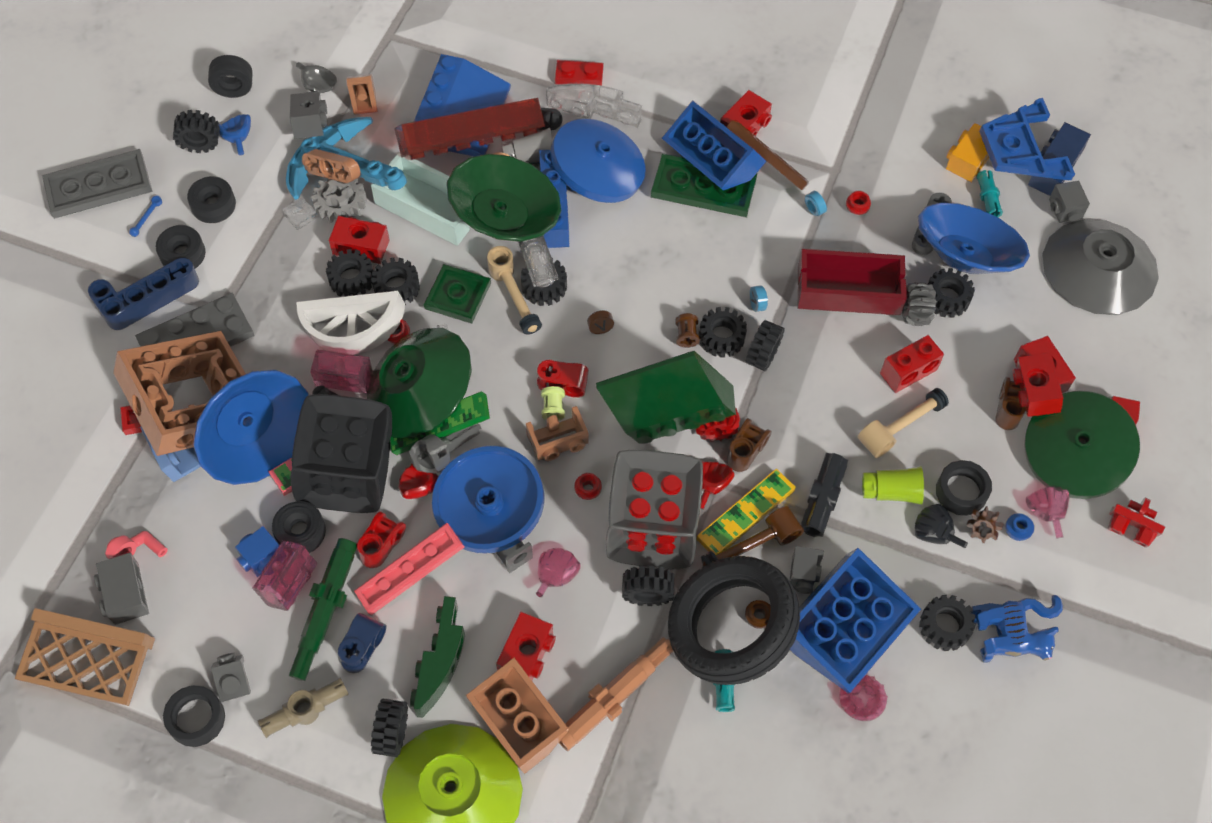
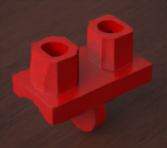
M1146 497L1141 503L1133 500L1129 501L1127 507L1136 512L1119 504H1116L1115 507L1113 506L1109 512V515L1112 517L1108 530L1118 535H1124L1130 524L1138 528L1133 541L1146 548L1150 546L1157 536L1162 535L1165 526L1144 517L1146 515L1154 519L1157 515V511L1148 508L1151 500Z

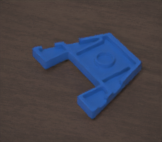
M1043 98L1035 100L1029 106L1024 105L1018 108L1016 112L1010 115L1005 114L981 126L979 132L995 171L1068 181L1072 180L1075 176L1068 156L1043 159L1029 123L1044 122L1050 116Z

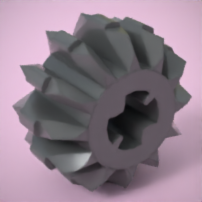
M915 282L906 286L907 299L902 310L905 324H911L912 326L929 325L934 319L937 301L935 300L936 292L932 285Z

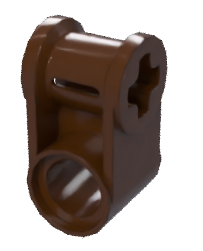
M1005 377L995 416L997 425L1004 430H1014L1017 428L1026 412L1025 407H1021L1019 403L1018 392L1021 391L1020 385H1015L1014 381H1011L1009 377Z
M747 418L730 444L727 457L728 466L737 472L746 471L758 453L767 444L772 431L756 426L752 423L751 419ZM736 453H742L745 456H738Z

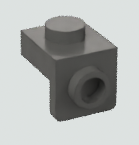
M235 653L224 654L217 657V662L213 663L211 667L220 702L251 693L243 665V655L235 656Z

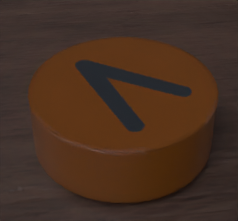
M600 310L588 317L587 324L591 333L604 334L614 327V320L610 312Z

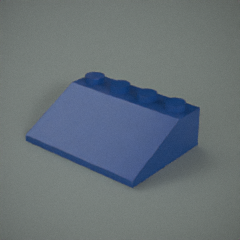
M441 54L412 124L415 144L473 157L485 155L497 126L493 117L494 112L497 108L504 106L511 84L464 58Z
M856 548L842 558L800 605L799 629L790 650L841 689L851 693L919 613L921 608L859 548Z

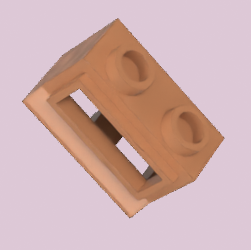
M577 406L572 407V418L559 422L557 416L552 415L547 418V426L534 431L532 423H526L527 437L538 461L542 459L545 461L555 460L560 456V453L568 450L570 452L581 451L585 444L589 443V433ZM573 431L576 432L575 434L539 446V443Z

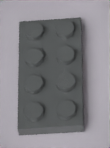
M140 149L42 175L50 213L54 219L153 192L144 157Z
M232 292L136 334L135 337L141 347L221 331L231 347L255 335Z

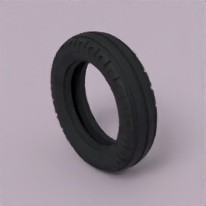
M732 556L716 560V562L713 561L703 566L701 570L699 569L693 573L675 595L668 615V636L671 647L680 663L693 675L705 681L721 685H734L755 680L775 668L788 654L796 639L800 623V606L795 589L789 579L778 568L764 560L749 556ZM742 586L756 588L769 597L771 611L768 624L753 643L732 653H715L700 645L697 637L698 620L703 609L714 597L728 589Z

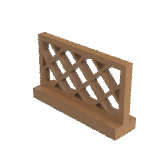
M35 608L31 620L35 622L15 679L129 706L147 650H152L155 638L146 633ZM41 631H49L55 642L41 650L38 644ZM58 634H62L65 636L60 638ZM74 637L78 638L83 648L69 656L63 644ZM85 640L92 641V643L87 645ZM100 644H105L110 655L96 662L90 650ZM113 646H114V647H119L120 649H118L117 651H115L114 648H113ZM58 647L64 659L50 667L44 655ZM128 650L136 651L137 655L134 664L124 669L118 656ZM86 653L92 666L77 673L72 661ZM39 658L45 671L35 677L27 676L26 673L30 663ZM114 660L119 673L105 680L100 667ZM67 664L73 677L62 684L58 683L53 672ZM95 671L100 684L91 690H87L81 678ZM48 676L50 681L44 680L43 678ZM120 678H123L126 684L122 698L113 696L108 686ZM76 682V684H77L78 687H74V686H70V685ZM104 689L106 694L99 693L98 691Z

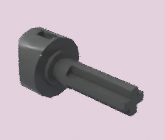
M475 424L452 433L442 439L432 434L420 439L409 451L413 466L416 470L422 472H440L450 463V452L480 434V424ZM425 453L424 457L421 458V456H419L420 454Z

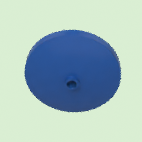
M594 119L573 120L563 125L552 141L550 154L556 172L572 190L586 198L604 203L621 202L632 197L644 180L645 162L639 148L624 132L608 123Z
M501 446L478 447L456 457L441 472L432 495L433 514L439 528L448 523L465 546L463 549L475 553L500 552L520 543L536 527L542 515L545 502L544 487L534 465L519 452Z

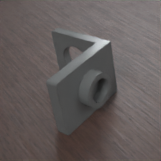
M521 541L509 549L495 552L509 573L533 558L530 542L524 545Z

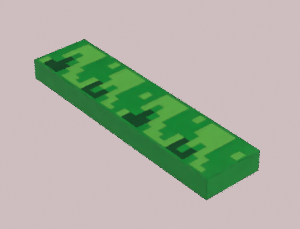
M480 391L463 398L454 413L430 432L415 438L391 437V452L399 455L410 451L417 441L429 434L442 438L490 419L487 395Z

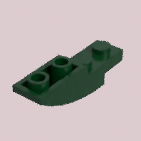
M444 596L443 606H438L436 623H440L438 634L434 633L432 637V651H423L422 660H417L415 678L419 679L417 689H412L410 707H414L415 714L419 718H423L443 695L454 675L462 653L465 632L463 626L456 625L458 612L456 597Z

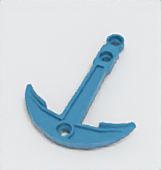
M358 117L346 119L325 127L324 136L305 139L288 164L286 185L291 196L295 200L299 199L302 190L308 183V177L306 176L308 171L303 165L302 156L313 149L353 158L360 167V177L364 178L367 182L381 187L388 186L390 190L401 189L407 183V179L403 171L397 167H391L380 161H369L333 146L341 138L348 142L357 133L373 123L372 117Z

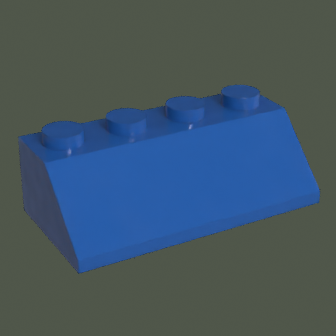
M693 100L662 137L665 142L722 190L751 181L766 163V160Z

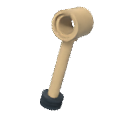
M505 246L492 248L487 255L490 276L494 280L504 281L522 317L519 325L523 333L529 335L541 329L542 323L537 314H531L512 276L514 264L511 250Z
M935 388L926 394V401L888 426L882 425L879 420L871 422L859 433L858 439L875 458H880L895 445L897 440L893 437L894 434L933 409L938 412L948 406V397L943 390Z

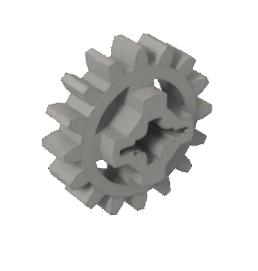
M327 178L326 182L318 181L320 188H313L314 195L311 196L314 210L320 214L321 219L328 216L330 223L337 219L338 216L347 218L352 217L351 215L353 214L360 216L359 209H365L366 207L364 202L367 201L363 183L359 184L358 178L350 183Z

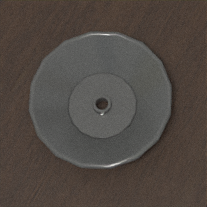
M1082 219L1063 225L1049 237L1042 253L1044 274L1054 291L1071 305L1094 314L1119 315L1138 309L1153 296L1159 279L1156 258L1145 241L1128 228L1107 220Z

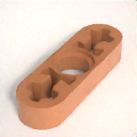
M313 149L302 156L303 165L310 174L343 183H350L360 177V167L353 158L318 149Z

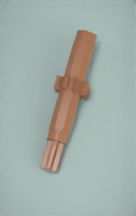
M663 637L648 652L640 655L634 662L629 664L604 688L598 683L588 692L590 701L565 723L569 731L559 744L566 751H569L606 717L611 722L622 713L620 704L656 671L655 668L673 652L670 640H666Z

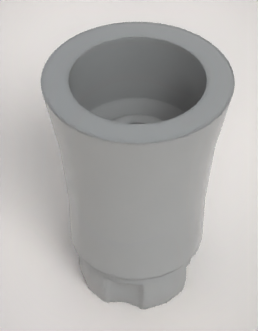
M548 128L532 135L512 139L513 142L509 141L501 144L503 153L530 164L540 162L539 150H551L553 139L551 130Z

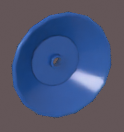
M936 203L926 206L918 215L921 233L941 259L950 267L968 274L1011 272L1024 267L1030 257L1026 241L1014 228L1000 218L981 209L959 203Z
M278 370L252 371L228 382L208 401L197 421L193 445L199 465L213 479L232 485L255 483L270 476V470L292 458L298 419L302 404L306 396L309 395L308 391L296 377Z

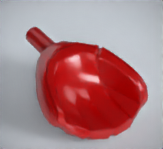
M702 461L703 494L701 496L700 509L704 510L710 494L716 495L720 493L734 478L733 469L724 463Z
M411 463L400 476L398 483L399 491L405 499L427 496L433 492L439 476L436 473L418 471Z

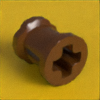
M684 313L676 317L675 324L678 327L676 343L678 346L690 348L699 344L700 338L696 331V325H698L699 320L696 315Z

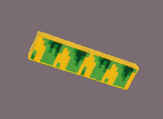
M775 469L699 533L696 540L708 552L712 551L715 555L725 551L790 496L796 487L779 470Z

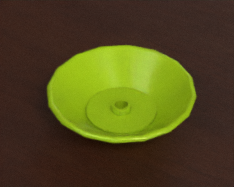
M448 724L423 731L401 748L400 755L394 759L387 770L382 801L387 823H515L519 816L523 787L517 764L496 737L479 727ZM447 784H456V789L453 792H447L445 790Z

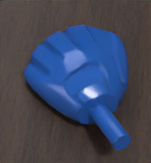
M249 114L238 115L223 124H219V135L228 142L236 143L238 155H244L242 142L245 141L250 131L251 117Z

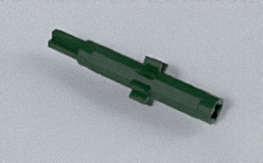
M344 538L338 539L321 583H313L309 596L312 597L311 599L314 602L298 644L299 649L289 677L299 681H306L315 654H318L335 608H343L347 595L342 589L357 549V544Z

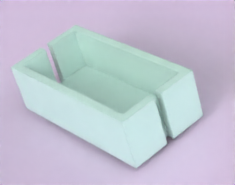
M399 152L389 166L401 169L407 179V183L399 190H390L388 186L381 187L372 184L371 188L375 204L458 246L470 231V227L457 216L448 201L446 182L449 176Z

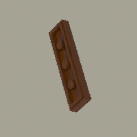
M732 120L728 124L727 128L753 148L800 190H804L807 187L809 181L740 122Z

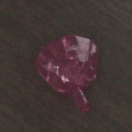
M1045 487L1027 496L1025 499L1026 505L1032 513L1046 522H1053L1056 539L1063 538L1060 520L1065 519L1070 499L1068 490H1063L1061 487Z
M552 548L540 554L538 576L542 584L536 592L538 597H542L548 587H560L568 584L579 573L581 564L572 552L563 548Z

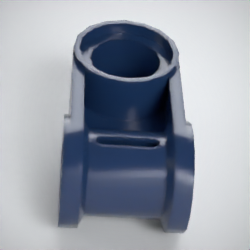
M358 613L354 617L347 634L338 648V656L341 659L344 670L349 673H359L366 667L385 635L386 624L362 613Z

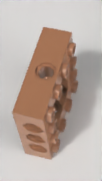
M221 331L117 351L113 371L157 456L194 447L197 421L207 403L197 406L192 404L188 405V408L172 411L174 400L171 395L168 396L163 387L164 384L202 376L212 396H214L228 382L246 374Z

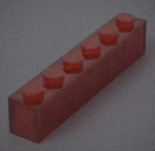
M533 98L405 123L397 126L394 130L401 158L410 156V160L424 158V153L433 152L434 156L448 153V148L456 147L457 151L471 148V143L479 142V146L494 143L493 139L501 137L502 142L515 139V134L523 133L525 137L538 133L537 130L545 127L539 99Z

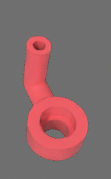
M142 531L132 538L126 535L113 538L107 545L105 555L108 559L127 553L134 555L136 548L145 544L158 557H163L168 549L148 531Z

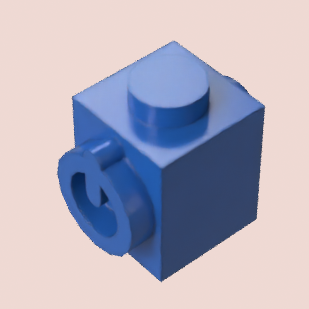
M264 526L253 534L244 536L239 544L235 546L240 555L236 559L246 572L252 570L257 577L274 572L281 565L285 557L280 545Z

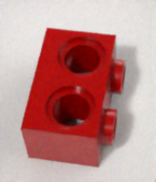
M927 335L886 357L880 375L891 389L897 393L937 371L944 353L932 338Z

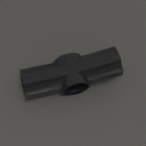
M825 454L818 478L814 480L807 500L809 504L801 522L805 534L809 536L823 537L831 511L835 509L841 491L840 484L848 460L839 454Z

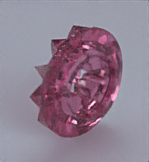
M865 675L851 693L840 689L839 699L842 708L850 717L856 720H874L886 708L888 696L884 690V684H880L875 676ZM862 687H864L867 695L873 697L868 699L865 708L862 699L855 696L861 692Z

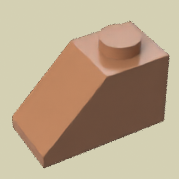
M372 74L348 77L346 80L354 115L378 112Z

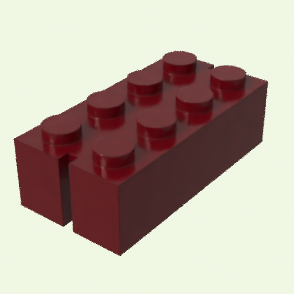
M802 249L798 263L797 309L901 315L907 299L906 279H904L906 275L905 255Z

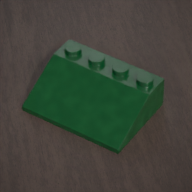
M690 351L596 383L597 390L624 432L639 444H647L654 439L664 436H674L677 432L697 429L703 424L723 421L726 417L736 415L733 385L695 351Z

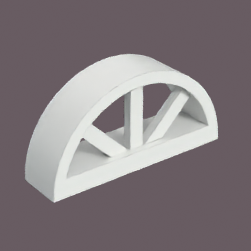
M398 291L297 302L299 320L313 341L324 350L339 355L364 353L384 343L398 328L405 310V303ZM382 315L378 321L373 317ZM357 318L363 319L371 327L356 334ZM348 319L346 337L330 336ZM330 321L320 332L314 329L312 324Z

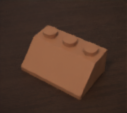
M515 658L466 695L524 774L546 758L569 731V728Z

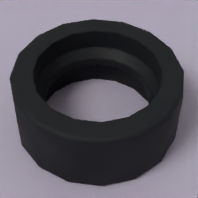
M959 460L951 462L943 469L936 483V496L940 504L947 511L956 515L968 516L972 514L974 509L980 511L985 506L992 492V481L988 472L972 461ZM957 475L972 479L980 490L979 496L971 501L955 497L948 488L949 479Z
M196 685L181 688L174 693L165 704L163 712L164 727L177 742L190 747L208 744L216 738L224 726L226 717L224 706L214 692L204 686ZM201 699L206 701L212 710V716L208 724L200 731L194 733L182 731L177 724V716L182 707L193 700Z

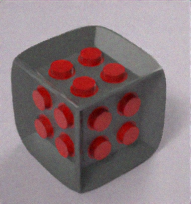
M624 450L617 453L609 500V527L606 534V555L609 559L628 565L645 567L650 565L655 566V568L663 567L664 569H683L692 566L696 551V530L699 522L703 484V463L700 459L684 454L650 450Z

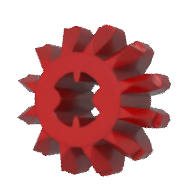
M735 408L736 415L726 417L723 421L703 424L695 429L696 434L700 435L703 440L709 439L710 442L714 440L722 442L724 438L731 439L732 435L738 433L740 416L737 408Z

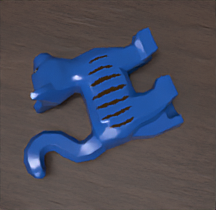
M1053 595L1051 607H1045L1041 602L1033 598L1007 601L1004 604L987 603L972 606L971 614H975L976 619L974 623L978 624V630H986L989 625H996L998 637L989 638L984 641V647L980 649L983 663L990 662L994 655L1018 657L1030 653L1045 661L1051 659L1055 647L1054 635L1059 632L1058 627L1042 629L1030 634L1027 628L1025 611L1032 609L1039 616L1052 619L1058 617L1062 612V600L1057 595Z

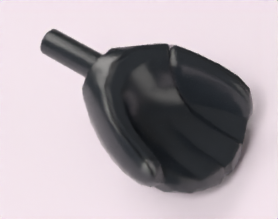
M941 504L925 507L918 514L914 527L915 535L918 539L933 544H948L951 541L963 548H966L968 542L954 536L953 519Z

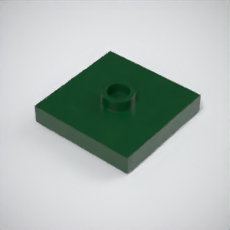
M443 264L424 302V309L472 324L491 285V278Z

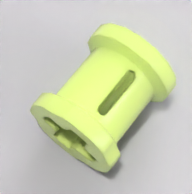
M554 386L544 388L541 391V397L544 399L542 418L547 420L548 417L556 415L558 421L565 418L562 399L565 397L564 389Z

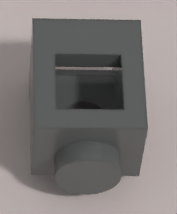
M795 546L789 581L797 592L803 594L812 593L814 583L820 582L822 570L820 564L824 556V550Z

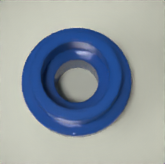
M1013 514L1006 521V532L1013 540L1024 541L1029 539L1034 533L1033 521L1024 514ZM1016 523L1023 525L1025 529L1018 528Z

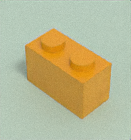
M976 123L972 125L969 131L964 130L958 140L959 144L957 146L953 145L946 156L949 159L946 169L971 183L990 158L979 132L981 126Z

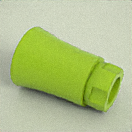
M922 466L862 473L863 498H876V501H900L922 505L924 498Z

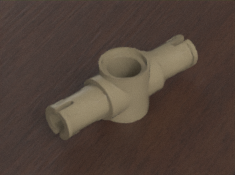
M341 677L317 691L315 688L310 691H295L289 697L288 702L282 705V709L263 719H259L258 724L265 738L289 725L293 727L297 724H311L318 718L319 713L325 710V706L344 696H348V691ZM305 702L310 703L307 711L303 713L297 712L299 705Z

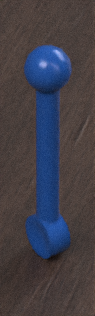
M160 196L152 197V204L137 225L129 230V234L132 237L139 235V229L155 207L162 204Z

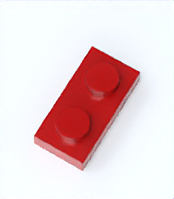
M557 60L555 84L602 87L604 63Z

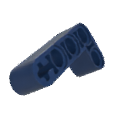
M179 258L119 292H116L107 280H95L89 285L88 294L108 326L113 330H122L194 290L199 284V277L189 259Z

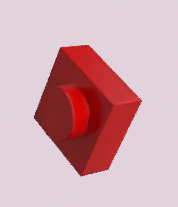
M130 405L120 407L122 431L124 434L141 433V425Z

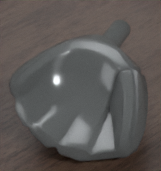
M300 62L296 64V67L301 70L303 86L311 92H329L337 83L335 74L322 66H304Z

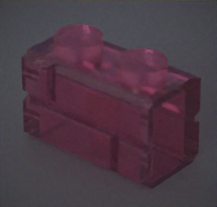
M317 349L310 373L315 386L323 385L325 388L367 394L373 369L369 357L359 355L356 357L352 354Z
M282 541L252 589L267 606L288 611L295 603L299 592L310 579L311 573L318 563L309 555L310 553L303 545Z

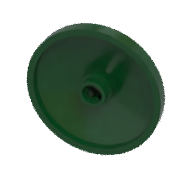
M1089 391L1063 393L1061 413L1032 416L1028 424L1024 441L1028 465L1042 484L1060 495L1075 499H1091L1109 494L1124 484L1137 464L1140 453V438L1137 427L1128 412L1109 397ZM1080 438L1085 439L1086 444L1080 443Z

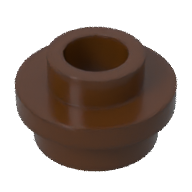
M763 600L750 602L745 610L747 623L757 629L766 628L770 618V604ZM761 612L764 618L757 619L754 613Z

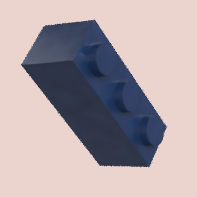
M1064 122L1060 130L1055 129L1048 141L1051 144L1050 146L1045 145L1043 147L1041 155L1043 159L1068 156L1072 167H1074L1084 151L1091 134ZM1031 176L1028 186L1051 196L1055 185L1064 183L1065 180Z

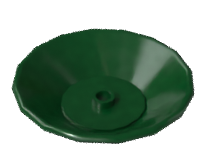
M485 154L470 157L453 168L446 182L448 201L457 216L475 231L497 240L522 242L542 237L556 226L562 211L559 193L550 179L532 164L512 156Z
M423 328L402 337L385 352L372 372L367 389V399L381 402L390 407L392 412L391 437L415 438L436 429L454 413L467 392L471 377L470 351L459 335L445 328Z

